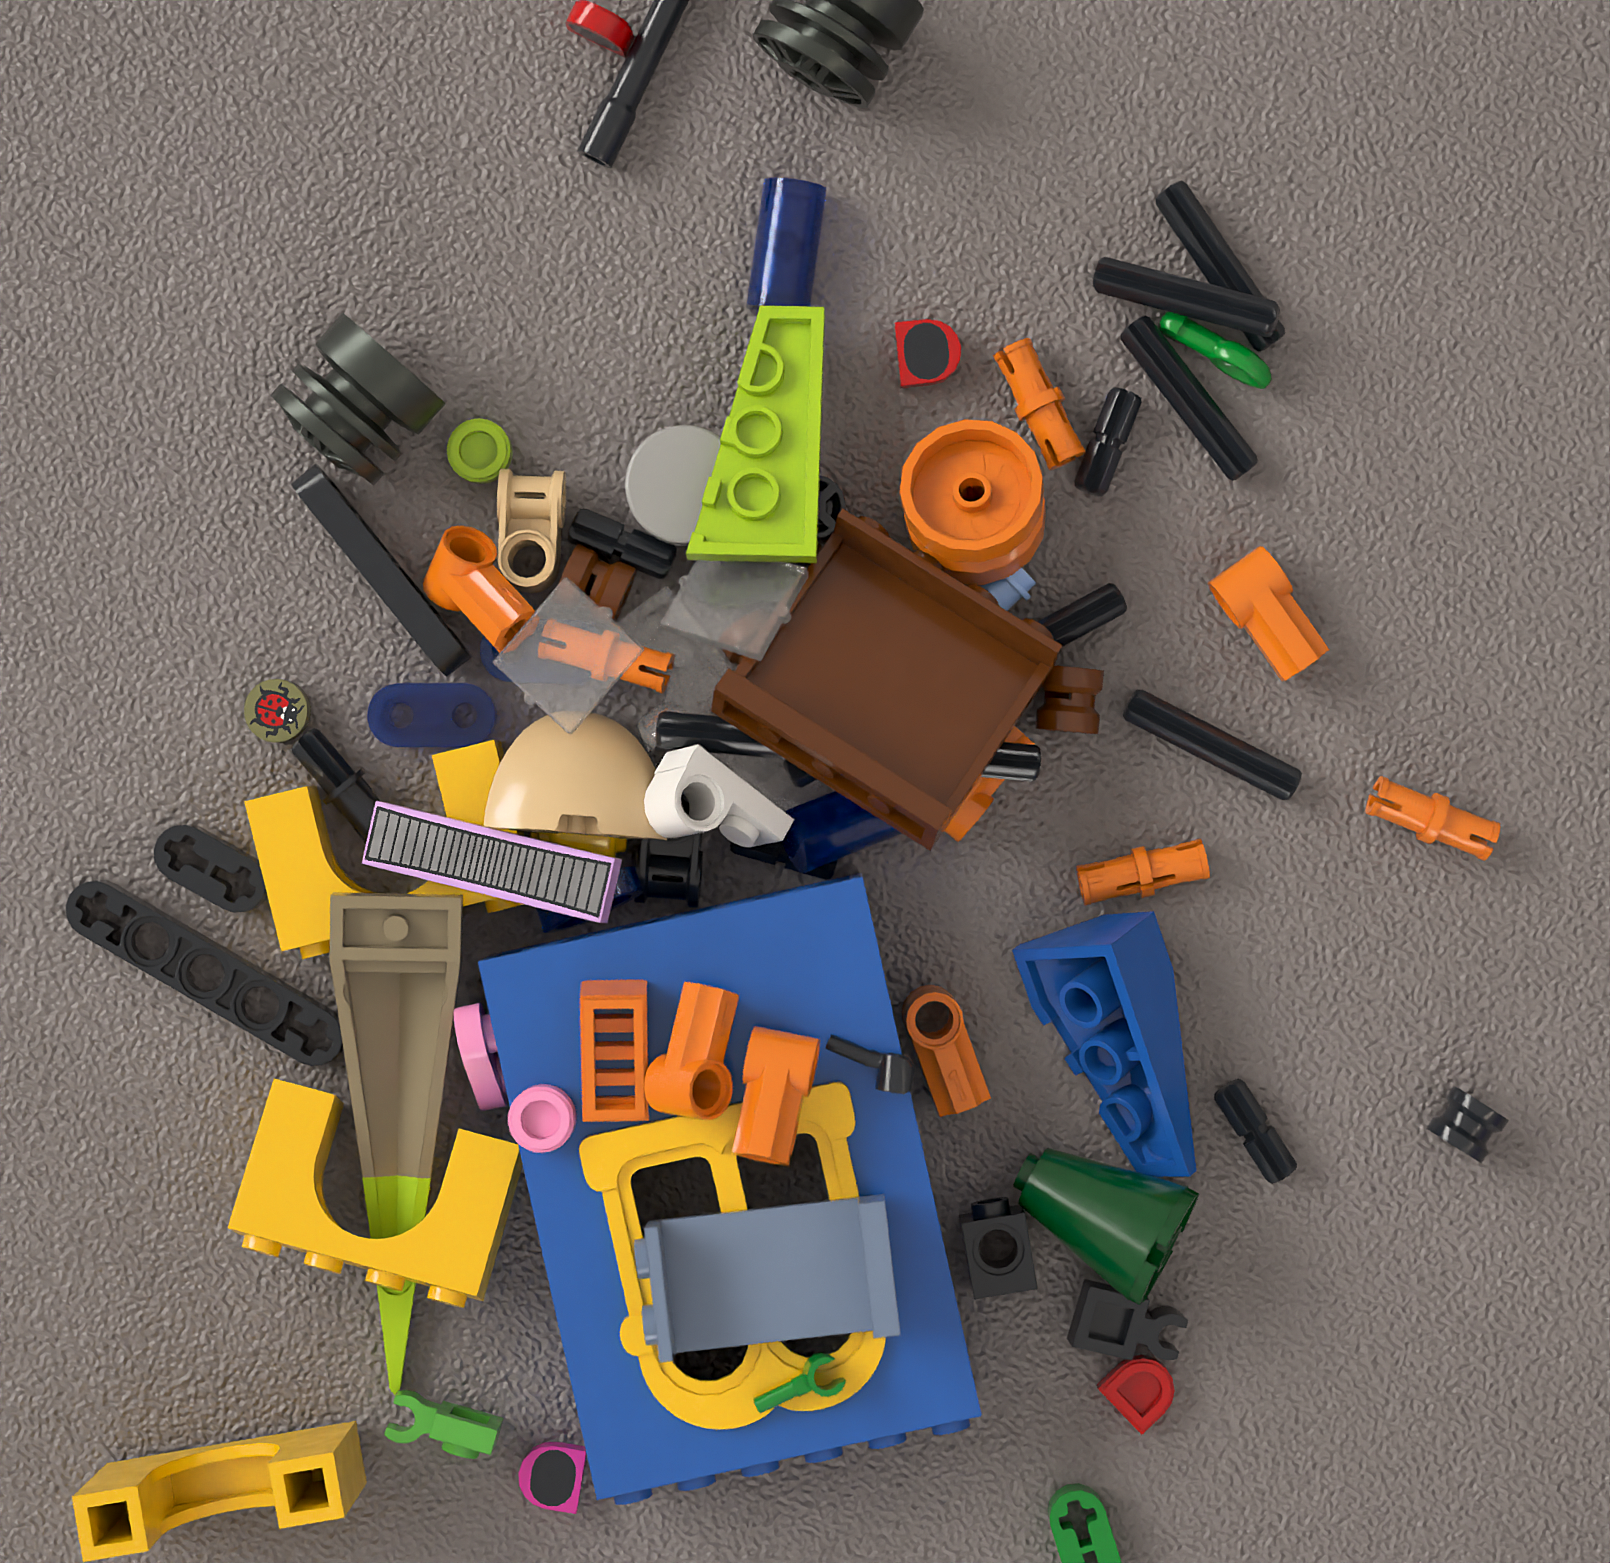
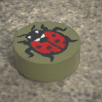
M269 679L259 683L250 691L244 705V716L249 729L260 739L276 743L288 742L297 738L306 729L310 721L311 706L306 693L297 684L288 680Z

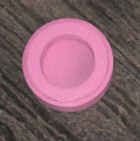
M548 1084L534 1085L524 1090L513 1101L508 1114L509 1129L515 1141L523 1148L538 1153L550 1152L563 1145L572 1135L576 1125V1109L571 1098L560 1088Z

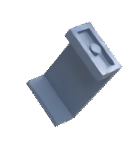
M884 1194L648 1221L644 1228L645 1238L634 1240L638 1279L650 1278L653 1305L642 1306L646 1346L658 1345L660 1363L673 1361L676 1353L872 1330L874 1338L900 1335Z

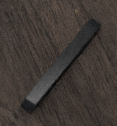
M106 880L88 881L77 886L69 895L66 903V917L71 927L80 935L298 1062L309 1066L323 1065L337 1058L344 1050L339 1016L334 1010L119 885ZM104 893L108 896L105 907L120 918L128 916L130 907L137 911V915L124 927L120 942L113 938V935L121 928L117 924L107 919L97 920L93 925L87 921L90 910L83 905L85 898H97ZM149 922L161 925L169 936L168 949L158 959L145 957L136 946L138 930L142 925ZM209 954L216 957L224 968L223 981L215 990L206 991L200 989L191 979L190 968L193 961L200 955ZM264 986L270 988L276 994L279 1000V1010L273 1020L261 1023L253 1020L248 1015L245 1009V999L254 987ZM293 1002L303 1008L294 1019L310 1027L316 1025L320 1020L329 1025L325 1035L333 1041L331 1048L321 1046L314 1052H310L305 1048L308 1043V1037L294 1027L287 1029L285 1038L276 1033V1030L290 1017Z

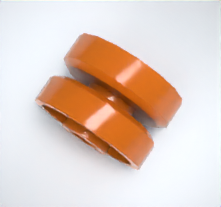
M964 419L940 426L919 441L903 465L900 484V497L904 510L905 524L913 550H921L933 556L942 565L944 572L963 584L985 585L1006 579V577L1013 575L1031 561L1043 540L1046 507L1043 496V476L1036 454L1020 435L993 421Z

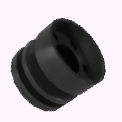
M773 0L770 4V13L778 22L761 20L753 32V40L778 63L782 70L801 84L821 95L833 97L857 108H867L875 95V88L867 78L884 80L889 70V66L871 47V44L890 50H902L924 13V7L918 0H805V4L794 0Z
M342 313L315 344L319 352L333 368L331 372L323 378L311 369L297 364L292 372L313 390L310 396L303 401L281 383L271 394V397L281 406L292 424L291 427L339 469L359 475L372 485H375L385 473L364 454L368 447L373 443L391 459L396 461L400 457L401 452L384 431L393 420L405 429L419 435L446 403L355 322Z

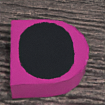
M544 1442L533 1447L524 1457L518 1472L519 1486L524 1497L533 1505L544 1509L576 1514L587 1456L585 1446L562 1442Z

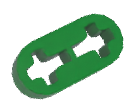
M1079 1483L1067 1484L1058 1489L1051 1497L1047 1510L1048 1520L1061 1562L1085 1563L1082 1554L1095 1551L1098 1563H1122L1106 1510L1098 1493L1089 1486ZM1073 1500H1079L1083 1509L1094 1508V1513L1086 1516V1525L1090 1537L1082 1540L1077 1539L1071 1521L1062 1523L1059 1521V1518L1068 1514L1067 1503Z

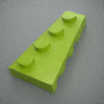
M760 306L737 381L738 388L729 416L726 418L721 434V444L711 477L709 476L703 494L702 508L696 528L692 532L686 551L687 560L817 563L825 338L824 307Z

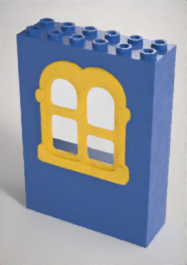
M862 872L494 953L478 961L510 1107L515 1098L524 1090L534 1085L548 1084L563 1090L571 1098L576 1109L575 1129L569 1139L559 1148L550 1152L538 1153L529 1151L519 1144L518 1146L597 1500L613 1497L616 1505L631 1504L651 1497L653 1495L652 1488L677 1483L678 1490L680 1491L695 1490L715 1483V1474L740 1469L743 1477L759 1476L779 1469V1460L804 1455L805 1462L807 1463L823 1462L841 1456L843 1454L842 1446L868 1441L870 1449L891 1447L907 1440L906 1432L931 1427L932 1434L934 1435L955 1433L970 1427V1418L982 1416L911 1093L899 1094L875 1089L878 1068L864 1066L825 1049L831 1034L869 1050L902 1054ZM587 980L647 981L648 1067L656 1057L667 1054L684 982L703 984L738 994V1004L723 1062L731 1074L733 1090L728 1108L723 1114L713 1120H704L658 1112L649 1105V1121L583 1122L580 1028L581 982ZM595 1009V1014L634 1013L633 1009ZM754 1026L820 1039L816 1073L809 1097L803 1098L797 1134L807 1133L815 1138L830 1200L884 1194L900 1324V1335L874 1338L873 1330L850 1333L847 1341L837 1351L829 1354L835 1360L819 1366L815 1371L814 1380L816 1385L824 1386L834 1379L843 1377L846 1379V1383L838 1394L825 1397L811 1391L800 1397L796 1396L762 1413L758 1412L753 1399L803 1373V1366L810 1357L792 1352L781 1341L748 1345L743 1362L731 1374L718 1380H699L688 1376L673 1361L660 1363L658 1345L646 1346L644 1338L642 1306L653 1305L650 1278L638 1279L634 1240L644 1237L631 1186L632 1174L639 1169L692 1157H703L710 1163L721 1213L748 1210L737 1163V1155L732 1153L746 1089V1084H743L742 1081L744 1063ZM634 1032L595 1033V1041H634ZM596 1060V1069L635 1067L634 1060ZM635 1085L596 1086V1096H635Z

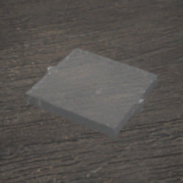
M696 560L689 574L680 577L679 584L681 588L660 624L665 631L761 661L781 624L788 623L791 620L789 610L809 574L806 568L787 562Z
M564 577L492 663L525 693L524 701L527 704H537L568 734H573L645 649L611 618L613 616L611 608L599 607L569 578Z

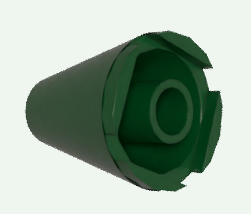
M1047 1148L1040 1158L1030 1153L1013 1184L1014 1188L1022 1192L1018 1204L1128 1301L1131 1300L1140 1306L1147 1299L1173 1253L1172 1248L1179 1233H1183L1200 1195L1186 1185Z

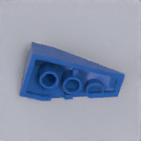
M1154 911L1101 915L1015 947L1012 952L1032 1009L1043 1026L1050 1022L1053 1023L1071 1052L1064 1059L1075 1076L1084 1072L1102 1100L1099 1114L1135 1171L1153 1177H1190L1197 1170L1174 970Z

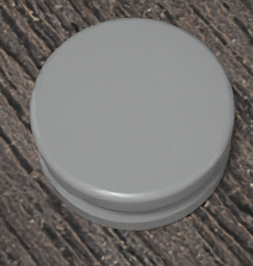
M691 425L667 427L649 436L634 452L625 477L627 502L634 517L651 536L674 546L688 547L691 534L695 531L702 508L701 501L709 476L711 477L721 444V437L715 433Z

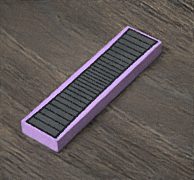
M376 801L361 864L598 923H608L622 859L503 830L486 828L482 825L396 804Z

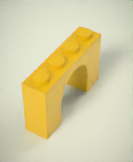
M491 740L432 755L447 817L484 825L489 791L499 764L504 757L501 740ZM305 786L244 801L281 951L299 947L302 959L330 953V895L333 892H376L367 890L354 882L339 865L332 849L317 786ZM498 829L524 836V833L521 831ZM429 880L416 890L406 893L463 895V907L485 901L487 913L523 905L522 903Z
M274 1078L228 1224V1229L244 1236L241 1247L273 1257H279L282 1246L305 1252L304 1265L335 1274H341L344 1263L368 1270L365 1278L366 1282L397 1291L403 1290L405 1280L430 1287L427 1295L428 1299L459 1308L465 1307L467 1297L484 1301L523 1166L518 1144L458 1129L439 1196L428 1215L412 1229L394 1237L384 1239L359 1237L342 1229L334 1220L327 1207L323 1191L324 1170L344 1103L334 1094Z
M356 1421L106 1463L72 1496L82 1559L83 1562L149 1551L167 1531L200 1518L229 1511L275 1506L279 1529L345 1518L367 1484L357 1423Z

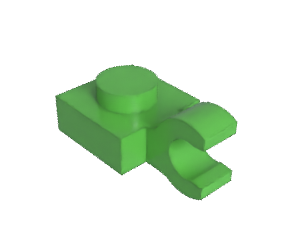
M401 1390L395 1395L393 1403L411 1409L415 1416V1422L407 1427L389 1423L384 1435L396 1443H410L421 1435L430 1433L429 1438L443 1442L441 1448L444 1451L455 1456L476 1459L480 1452L488 1455L492 1454L498 1441L504 1418L447 1401L438 1404L424 1399L417 1392Z

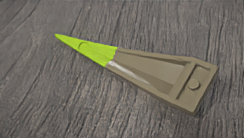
M334 892L330 895V966L354 1116L370 1239H384L400 1235L415 1227L426 1217L454 1023V1008H456L463 961V895ZM405 1280L402 1291L377 1285L389 1388L394 1395L401 1387L416 1283Z

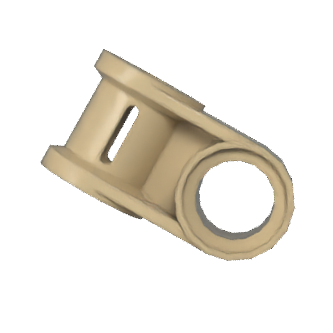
M500 469L497 489V518L499 524L497 558L502 574L519 591L527 593L542 592L552 586L558 578L561 559V536L566 512L565 471H554L552 477L513 475L511 469ZM527 546L540 547L545 551L546 562L542 571L536 576L529 578L516 575L513 570V560L517 552Z

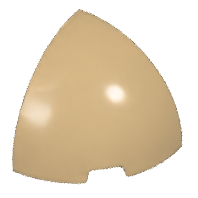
M567 710L555 712L538 719L515 739L500 762L493 778L486 804L483 827L521 832L575 833L618 839L667 840V838L656 833L649 824L645 813L644 799L646 790L656 771L653 762L634 735L625 727L606 716L586 711Z

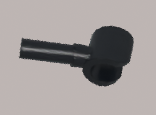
M831 1034L825 1049L864 1066L878 1068L875 1089L899 1094H906L912 1090L915 1067L908 1056L878 1052L873 1049L869 1050Z

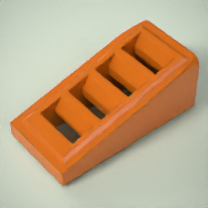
M583 981L580 988L583 1122L649 1121V1103L644 1092V1080L648 1070L647 981ZM595 1009H633L634 1013L595 1014ZM634 1032V1041H595V1033ZM596 1060H634L635 1068L596 1069ZM635 1085V1096H596V1086Z

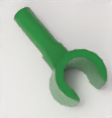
M825 1353L812 1355L804 1364L801 1375L753 1399L758 1412H765L796 1396L800 1397L811 1391L825 1397L838 1394L846 1383V1379L843 1377L834 1379L824 1386L816 1385L814 1380L816 1369L823 1364L835 1360V1358Z

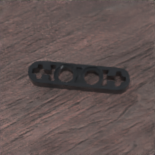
M313 465L291 483L298 496L428 658L446 677L472 657L461 640L319 465Z

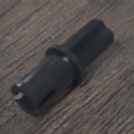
M311 729L294 742L291 747L292 753L327 793L328 796L322 801L326 805L331 802L348 820L366 844L375 803L381 800L362 778L365 771L361 768L355 773L319 729Z

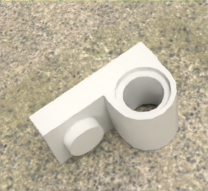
M698 744L666 752L645 793V813L649 824L656 833L665 838H678L706 832L718 827L720 824L719 830L727 839L743 847H754L783 841L794 821L793 818ZM682 792L689 802L688 816L681 805Z

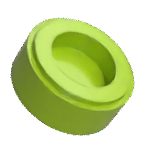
M481 418L467 420L457 426L449 437L447 444L449 463L459 476L469 482L486 484L497 480L500 469H508L512 460V444L508 435L499 425L490 420Z

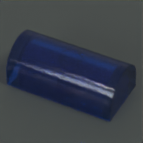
M778 177L764 179L746 309L759 310L760 306L811 307L827 193L826 187L799 179Z
M833 791L785 810L784 812L793 818L794 821L782 842L796 869L801 873H806L902 833L840 793Z

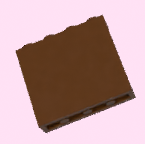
M842 508L837 515L833 534L817 555V563L810 564L736 670L733 671L728 668L715 686L711 712L931 851L1053 670L1062 645L1054 641L1050 631L1042 624L1029 618L1019 619L1000 607L996 598L986 589L975 584L965 585L944 572L942 565L930 554L921 550L910 551L891 539L887 530L877 521L866 516H859L857 518Z

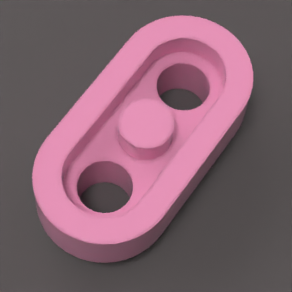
M481 1003L454 1008V1025L460 1055L480 1110L486 1111L507 1106L508 1096L490 1015L485 1014Z

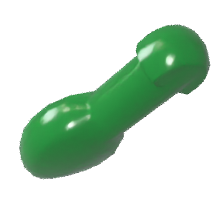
M1166 312L1161 317L1159 327L1162 334L1207 357L1215 367L1231 378L1259 389L1266 388L1271 382L1270 368L1249 348L1235 341L1223 338L1187 316Z

